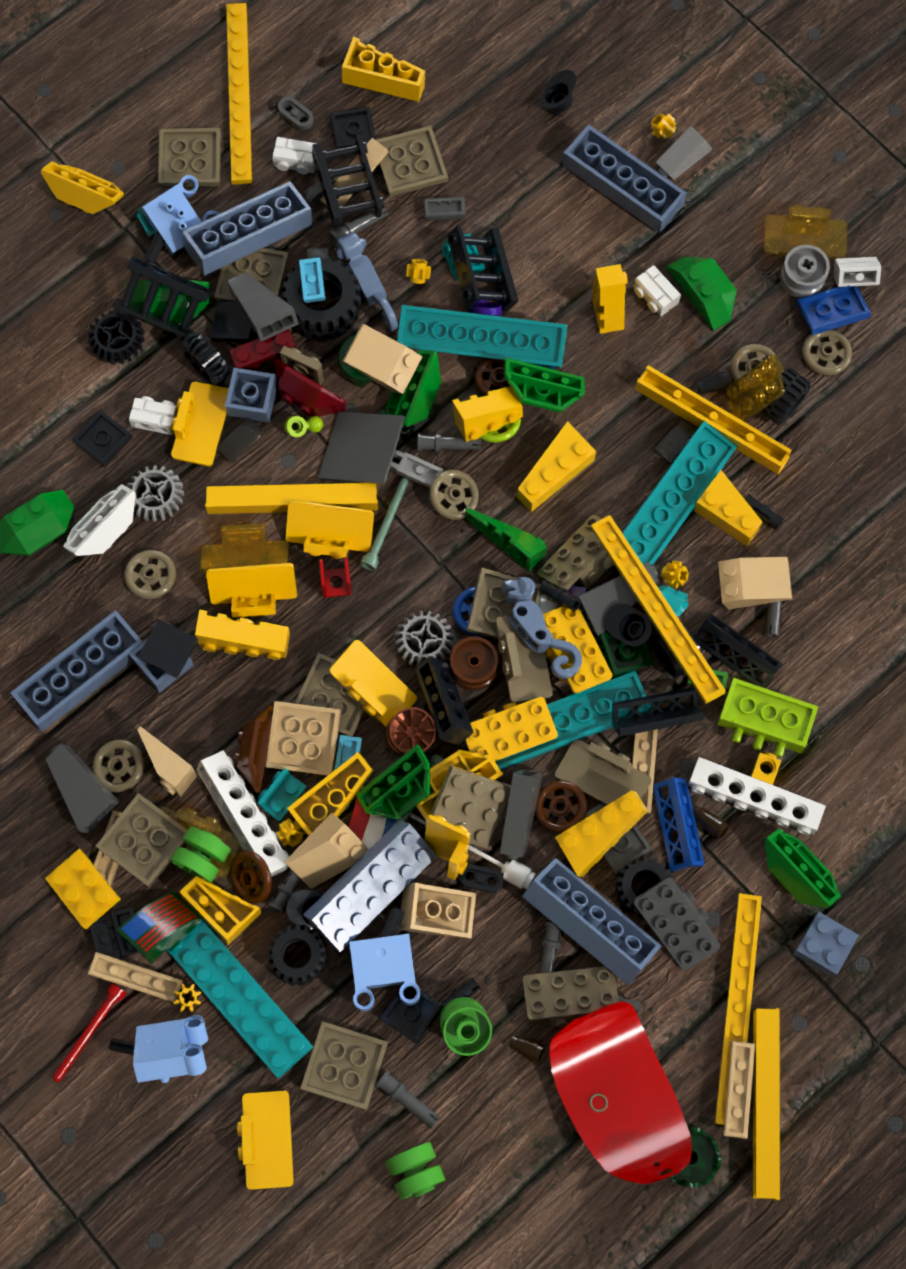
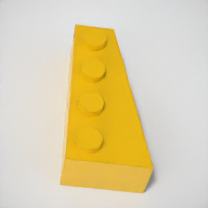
M353 37L342 65V83L419 102L425 87V70L404 60L398 61L393 58V55L387 52L385 54L375 50V46L365 45L360 42V39Z
M568 421L518 488L517 498L530 512H533L595 460L596 451Z
M631 790L555 838L577 876L584 877L648 810L638 793Z

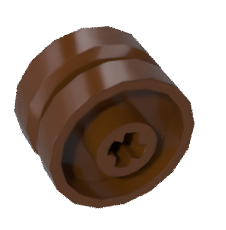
M478 636L460 640L453 647L450 655V670L455 683L469 691H480L489 687L495 680L498 672V653L494 645L487 639Z

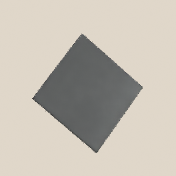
M338 412L318 478L322 480L385 485L405 417L400 415Z

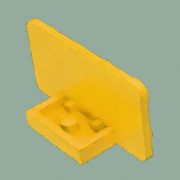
M192 382L189 392L184 391L182 398H179L177 402V418L174 417L171 424V429L176 437L171 453L173 459L208 467L213 465L227 414L225 403L229 388Z
M290 501L287 513L286 540L292 543L304 544L303 552L309 553L312 556L329 555L332 558L341 559L347 557L349 550L369 552L372 543L374 512L371 510Z
M292 563L216 568L206 571L211 603L214 605L232 603V618L276 614V600L294 599L297 597L294 565Z
M562 606L543 614L546 627L551 632L552 638L570 642L579 649L582 655V665L579 671L571 678H558L560 683L567 680L573 693L577 694L611 680L612 673L579 608L576 611H572L566 606ZM550 647L547 648L545 657L549 658L551 664L556 657L566 655L569 660L567 664L560 665V667L565 670L573 665V659L567 652Z
M354 640L329 669V673L348 690V695L355 701H359L364 706L363 709L369 715L375 716L385 727L393 716L405 708H410L417 700V696L359 640Z
M538 697L519 705L513 702L504 705V710L496 713L495 709L483 713L484 718L470 723L474 733L465 741L469 752L491 755L494 761L553 740L557 738L558 733L545 699Z
M428 815L426 819L425 842L437 856L449 861L447 877L456 880L458 874L463 875L468 864L470 833L463 826H454L439 815Z
M287 1091L244 1094L242 1097L243 1116H241V1122H237L238 1136H242V1146H238L239 1161L243 1160V1165H245L247 1188L254 1190L292 1186L294 1178L289 1093Z

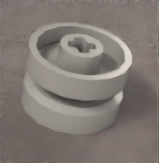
M799 245L786 255L780 274V281L788 294L796 298H803L819 293L823 289L830 270L829 259L825 252L812 245Z

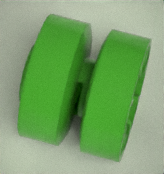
M190 826L182 840L191 850L177 847L170 861L190 875L197 876L212 884L219 870L210 861L224 863L231 849L214 834Z
M459 997L448 1002L442 1009L439 1018L440 1029L447 1046L453 1052L470 1056L486 1048L492 1037V1025L484 1007L478 1001L469 997Z
M431 1142L414 1147L385 1161L390 1176L401 1174L405 1176L404 1179L394 1185L400 1200L413 1196V1198L434 1190L435 1185L446 1181L440 1165L424 1169L426 1164L436 1157Z

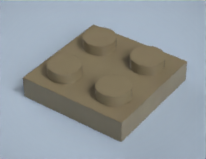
M283 346L280 352L281 361L322 385L324 381L322 363L313 356L307 357L294 347L288 348Z

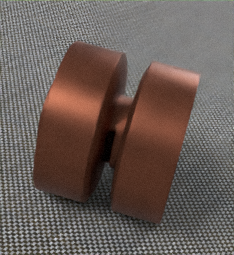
M415 707L399 711L390 719L385 729V740L389 749L400 757L415 745H419L423 752L426 751L433 744L436 737V726L433 718L426 711Z

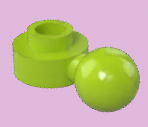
M291 416L284 424L285 432L291 437H301L307 429L312 433H317L323 428V421L318 416H312L307 421L300 416ZM294 422L297 424L296 430L292 429V424Z

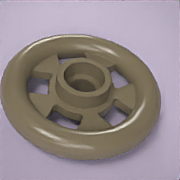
M831 329L815 335L810 334L803 343L802 356L804 362L812 371L830 376L838 374L847 368L852 358V348L844 335ZM828 337L829 342L821 343L820 338ZM839 342L843 349L838 351L834 344ZM811 346L817 347V354L810 353ZM824 349H829L831 353H826ZM837 356L842 359L838 365L833 362ZM818 359L827 362L826 366L823 367L817 364Z
M749 344L740 348L734 354L731 361V374L734 381L741 388L750 392L767 390L780 375L781 371L777 355L770 348L761 344ZM748 353H756L757 358L748 359ZM765 357H767L771 362V364L768 366H766L764 361L762 360ZM739 363L746 364L745 371H739ZM752 366L758 367L759 371H753ZM765 372L771 375L766 381L761 378ZM747 376L756 379L755 383L746 381Z
M447 470L438 474L430 486L429 496L433 508L447 519L466 518L465 510L467 508L475 510L478 505L479 491L475 481L468 474L460 470ZM452 478L460 479V485L452 484ZM441 483L447 486L444 493L438 491ZM469 488L471 497H465L464 489ZM452 491H456L458 493L457 498L453 497ZM443 499L450 504L448 509L440 503ZM463 502L466 508L458 511L456 505Z
M156 550L142 551L133 556L128 562L124 574L125 583L128 589L137 597L156 599L168 593L173 587L176 579V568L173 561L166 554ZM149 559H157V565L148 564ZM141 564L143 567L140 569V572H135V567ZM167 568L168 575L161 577L160 569ZM148 571L154 572L150 577L146 576V573ZM138 579H141L145 584L141 588L135 584ZM157 582H159L161 587L156 590H152L150 585H154Z
M113 740L106 743L98 750L93 760L94 774L111 792L118 793L131 789L139 782L144 771V759L141 751L136 745L126 740ZM115 749H124L123 756L115 755ZM105 756L110 758L107 767L102 766ZM134 757L135 765L130 767L128 758ZM118 763H122L120 770L116 769ZM108 773L115 777L112 782L105 778ZM129 773L131 777L123 782L121 777Z

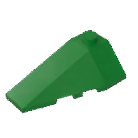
M470 508L465 510V519L528 573L546 555L547 547L541 538H535L530 533Z

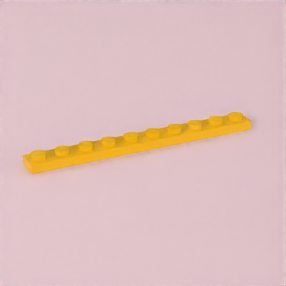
M246 3L226 4L232 185L252 184Z
M609 515L592 524V531L705 704L725 694L724 687L612 517Z
M738 894L714 1124L724 1125L731 1041L747 1043L762 896Z

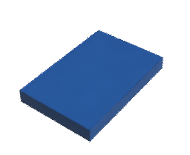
M857 286L836 287L797 299L796 305L812 335L871 317V312Z

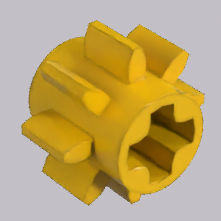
M669 113L666 116L664 114L656 115L651 122L652 134L658 139L661 136L664 139L671 137L676 130L675 119Z
M413 259L412 264H407L406 277H410V282L423 284L425 283V278L430 279L431 266H427V261Z
M680 561L666 563V566L662 569L661 576L663 582L668 583L669 587L678 588V585L683 586L688 580V570L686 566H681L682 562Z
M288 818L279 824V831L276 832V835L283 846L288 844L294 847L302 842V835L306 832L297 820L293 822Z
M182 984L181 992L174 991L173 994L178 997L173 1004L181 1006L180 1012L185 1008L193 1012L192 1005L201 1004L197 1000V996L201 992L193 990L194 984L187 989ZM190 993L192 1001L185 1004L184 998L181 996Z

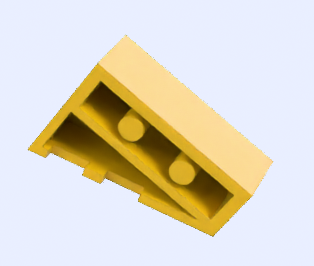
M621 264L596 268L591 297L600 334L624 330L625 284L628 283L626 272H622Z
M511 386L489 391L487 396L479 398L476 395H472L469 397L470 400L467 401L452 400L455 424L466 442L476 440L490 431H496L500 427L508 423H514L523 417L522 404Z
M720 470L699 498L694 512L746 547L757 534L762 524L761 519L722 470Z
M197 876L180 891L181 898L203 917V920L227 945L261 914L259 907Z

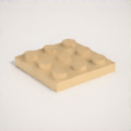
M274 701L266 767L275 769L286 768L290 771L320 775L331 774L334 769L341 710Z

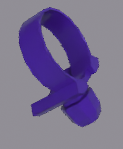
M479 300L471 309H468V313L501 316L502 305L489 302V300Z

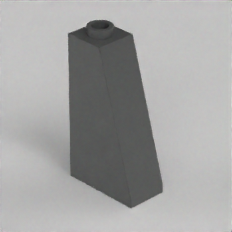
M245 272L227 281L233 298L260 342L299 324L294 308Z
M649 562L643 563V566L656 584L658 582L656 568L654 565H650ZM622 575L576 596L581 601L580 608L594 636H599L607 630L605 627V616L611 607L617 604L633 606L638 601Z
M61 743L52 748L50 755L46 758V762L77 829L80 832L89 834L120 801L70 746Z
M520 769L513 773L500 853L506 854L508 859L519 860V857L522 858L526 855L543 777L541 772Z

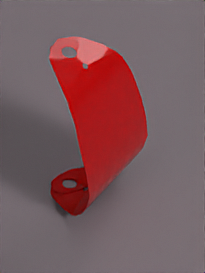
M620 1001L615 1004L606 1005L597 1009V1011H592L574 1019L552 1038L549 1056L557 1091L584 1144L606 1172L625 1181L650 1184L680 1173L690 1163L692 1145L688 1126L673 1088L632 1004ZM600 1093L607 1098L608 1106L604 1111L596 1112L590 1107L589 1101L594 1094ZM596 1096L592 1100V1105L595 1109L601 1110L605 1107L606 1102L603 1097ZM672 1170L667 1174L659 1175L663 1171Z

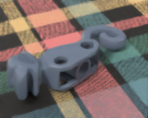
M353 232L340 237L336 243L338 249L336 255L340 259L349 261L347 266L352 269L353 274L358 279L361 297L367 306L377 303L383 310L381 316L386 328L390 332L397 330V319L386 299L385 289L369 258L366 255H362L367 244L364 238L360 239Z
M518 577L517 581H503L500 588L501 592L506 595L505 601L515 604L509 617L510 625L528 648L536 653H543L550 647L570 654L573 659V665L570 668L564 670L560 667V665L567 664L569 660L566 655H560L554 659L551 670L560 679L573 677L582 665V655L579 649L570 642L552 638L551 632L546 627L540 607L531 600L536 588L534 581L527 577ZM532 641L538 644V648L533 646Z

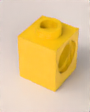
M768 752L760 753L750 777L773 785L781 760L776 759L777 756ZM767 765L771 769V773H763L760 766Z

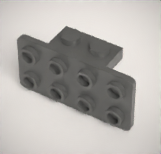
M667 877L636 897L634 904L681 969L688 970L719 950L720 943L708 927V915L702 907L698 909L695 905L696 899L689 889L685 891L681 885L678 886L673 878Z

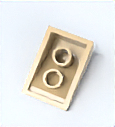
M362 324L343 362L391 392L403 394L422 356L405 345Z
M788 557L736 558L718 561L722 603L728 610L792 600Z
M140 726L137 730L161 779L159 783L170 795L173 796L176 793L181 797L197 778L193 767Z
M331 813L284 863L312 889L352 867L369 849L345 823Z
M410 883L403 890L401 910L404 912V916L399 930L470 939L472 937L476 893Z

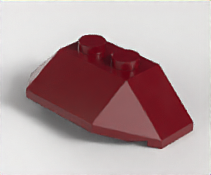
M274 359L280 396L284 402L290 405L293 403L306 415L311 414L318 417L345 412L347 405L344 398L301 374L281 360Z

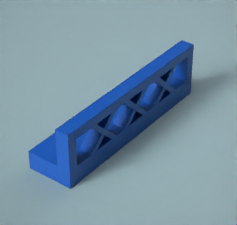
M674 777L653 784L670 871L674 872L688 867L698 868L704 866L687 779ZM666 786L669 788L667 800L662 797L661 788ZM669 807L673 809L674 816L671 821L668 820L666 816V812ZM673 829L678 831L679 837L676 843L671 840ZM680 851L683 855L684 863L677 865L675 856Z

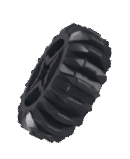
M109 310V315L106 316L102 313V319L95 318V324H90L91 331L88 332V337L90 338L88 343L91 346L92 353L96 354L99 360L103 358L106 364L111 360L113 365L120 361L123 365L124 359L131 362V355L138 357L137 350H142L143 348L141 343H145L143 336L145 333L144 329L141 328V322L137 321L135 316L124 315L119 312L113 314ZM126 327L133 332L132 338L125 334ZM101 336L107 340V347L100 343Z
M193 332L184 338L180 347L192 367L212 385H217L224 381L229 375V368L213 344L197 332Z

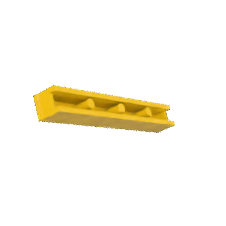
M648 365L643 375L637 380L634 388L636 391L697 427L703 421H706L736 445L737 451L779 475L790 458L791 449L651 366Z
M370 483L209 486L206 490L205 507L207 514L288 512L290 501L371 511L378 510L376 484Z
M779 1008L756 1009V1011H753V1044H755L753 1064V1198L777 1201L780 1200Z

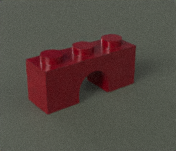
M290 329L262 342L256 339L229 351L236 368L253 371L260 368L259 365L265 360L271 358H279L281 360L280 352L283 346L298 348Z

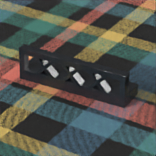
M713 614L705 619L694 636L697 644L762 688L767 687L783 665ZM704 630L712 634L713 642H706L700 638ZM727 644L730 647L731 654L724 655L721 653L719 645ZM737 657L748 659L749 667L743 668L738 665ZM762 669L769 676L762 682L756 677L755 670Z
M695 687L614 702L612 703V726L619 736H626L702 721L703 712L697 705L698 692ZM691 695V703H679L684 696ZM669 699L672 701L666 708L659 707L664 700ZM648 703L651 705L645 712L638 711L643 704ZM618 709H630L625 716L618 717Z

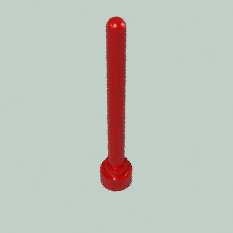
M111 983L107 989V999L53 1075L54 1082L62 1080L115 1002L118 1003L119 1000H123L127 992Z

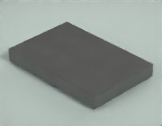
M603 802L586 812L585 818L607 805ZM635 824L603 855V858L616 875L629 861L631 863L635 858L640 859L653 849Z

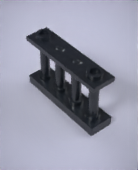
M360 134L356 135L355 145L331 151L322 150L320 143L312 144V157L333 228L341 226L342 218L347 214L375 209L378 218L381 217L382 209L385 208L383 197L378 195L366 153H368L367 144L365 141H362ZM358 153L360 164L333 170L327 167L326 162L329 159ZM359 172L364 173L366 182L341 188L333 187L332 181L336 177ZM369 190L372 199L371 201L345 207L339 205L337 200L340 196Z
M457 225L447 235L466 309H471L479 300H496L502 305V311H509L518 302V297L499 228H491L483 237L463 236L461 225ZM466 245L483 246L486 255L468 254ZM471 263L488 264L491 274L473 273ZM476 281L493 282L496 292L478 291Z
M132 256L127 266V269L131 270L132 275L122 300L115 299L112 307L116 308V311L121 314L133 315L173 332L176 337L184 340L187 335L194 332V330L189 329L199 302L207 301L211 289ZM145 276L150 278L152 283L143 306L140 308L130 304L139 278ZM164 284L169 286L172 291L162 316H158L149 311L159 286ZM183 292L190 295L191 301L180 325L169 319L179 294Z

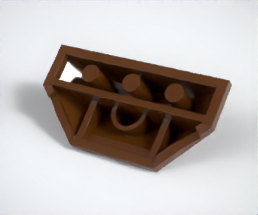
M274 706L267 707L246 722L243 731L240 730L238 735V743L241 746L240 752L235 754L234 765H237L239 773L257 797L264 787Z

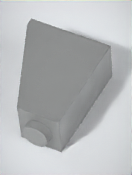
M690 126L656 161L660 166L658 171L665 178L670 176L675 180L712 150V147Z

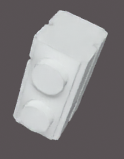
M277 137L273 152L274 167L282 171H287L288 169L296 170L301 174L314 173L315 164L312 157V144L317 143Z
M877 257L835 259L834 280L838 287L880 284L881 265Z
M655 266L650 267L645 273H642L635 279L634 291L639 298L643 297L648 302L647 305L653 313L657 312L660 316H663L679 303L681 294Z
M143 396L142 399L135 398L129 422L131 427L173 435L174 431L171 429L173 418H177V406L173 402L166 400L162 401V403L155 402L154 399Z

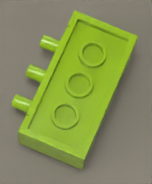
M733 678L717 725L734 730L731 740L736 743L740 742L742 734L754 737L753 748L756 750H761L764 741L775 744L777 746L774 755L782 757L785 748L798 753H802L806 748L819 706Z

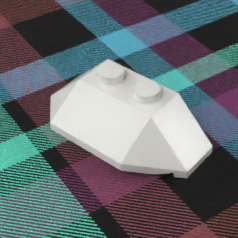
M121 484L116 490L100 498L71 529L67 542L64 543L63 547L76 556L103 554L133 522L136 493Z

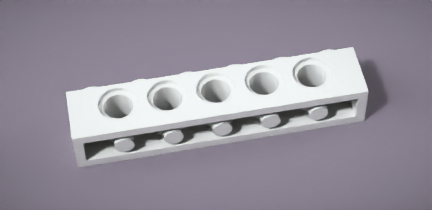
M223 750L201 760L196 770L243 851L250 850L259 854L267 863L272 878L285 872L288 866L284 862L289 855L279 845L276 833L269 828L266 816L259 811L254 796L247 791L244 779L234 769L232 759ZM218 775H223L227 780H222ZM230 794L236 795L238 799L232 798ZM240 812L246 813L249 818L243 817ZM252 831L259 833L260 837L254 836ZM263 850L269 851L271 856L264 854ZM253 862L252 865L258 870V866Z
M701 757L698 758L688 783V787H691V790L695 793L712 795V798L718 802H730L739 810L746 811L748 809L755 812L757 817L763 819L769 817L776 820V823L780 826L797 828V832L804 835L815 834L826 807L823 804ZM708 778H716L719 782V785H710L708 782ZM729 786H737L740 790V793L732 794L729 790ZM750 794H758L761 802H753ZM771 802H779L782 810H774ZM800 810L803 818H795L792 811Z

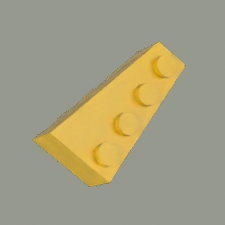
M199 610L195 636L199 640V646L205 651L215 652L217 649L224 650L227 654L234 655L237 652L246 653L250 657L265 655L269 659L280 660V658H286L290 631L289 627L266 622H258V625H254V622L249 619L240 618L233 621L225 614L218 613L216 617L208 616L207 611Z
M357 752L287 809L307 835L310 836L331 813L337 818L340 816L374 770L364 757Z

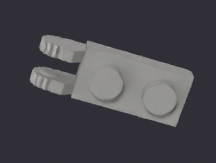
M396 449L393 458L401 461L399 464L391 462L389 469L430 488L434 478L444 472L440 467Z

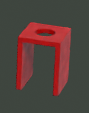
M344 557L345 568L324 570L323 559L319 560L324 598L352 595L348 557ZM334 577L341 578L343 581L342 586L333 588L330 585L331 579Z

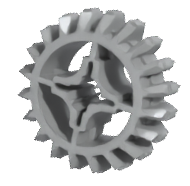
M154 465L153 470H149L146 466V472L142 473L138 470V477L132 476L131 480L133 483L127 484V487L136 493L134 512H136L139 518L144 515L145 521H148L150 517H152L155 523L157 517H161V520L165 521V515L168 514V516L172 517V510L178 511L179 507L177 504L183 503L182 498H180L184 496V491L181 490L183 484L179 482L178 475L173 476L174 473L171 469L166 472L164 466L158 470L157 466ZM145 485L146 491L143 494H141L142 497L138 499L139 492L141 488ZM172 488L171 496L165 502L164 496ZM151 489H152L153 492H157V493H158L159 498L157 497V495L154 496V495L152 494ZM152 504L158 505L157 507H149Z
M420 610L418 617L414 613L410 614L411 620L405 617L403 619L404 624L398 625L400 631L395 633V637L398 638L395 640V645L400 646L397 652L398 654H403L402 659L405 661L410 658L409 665L412 666L417 662V667L429 656L445 661L444 654L450 655L451 650L449 648L454 645L451 641L454 638V634L449 633L451 626L446 625L447 620L444 618L439 621L440 614L438 613L431 617L430 610L427 612V616H423V611ZM423 625L420 631L409 633L415 627ZM430 626L437 629L442 638H437V635L432 634ZM427 631L428 639H426L422 648L421 640L425 637V632ZM406 641H411V644L417 645L419 652H414ZM440 646L436 651L426 654L429 648Z

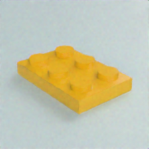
M80 848L45 878L84 929H88L121 900Z

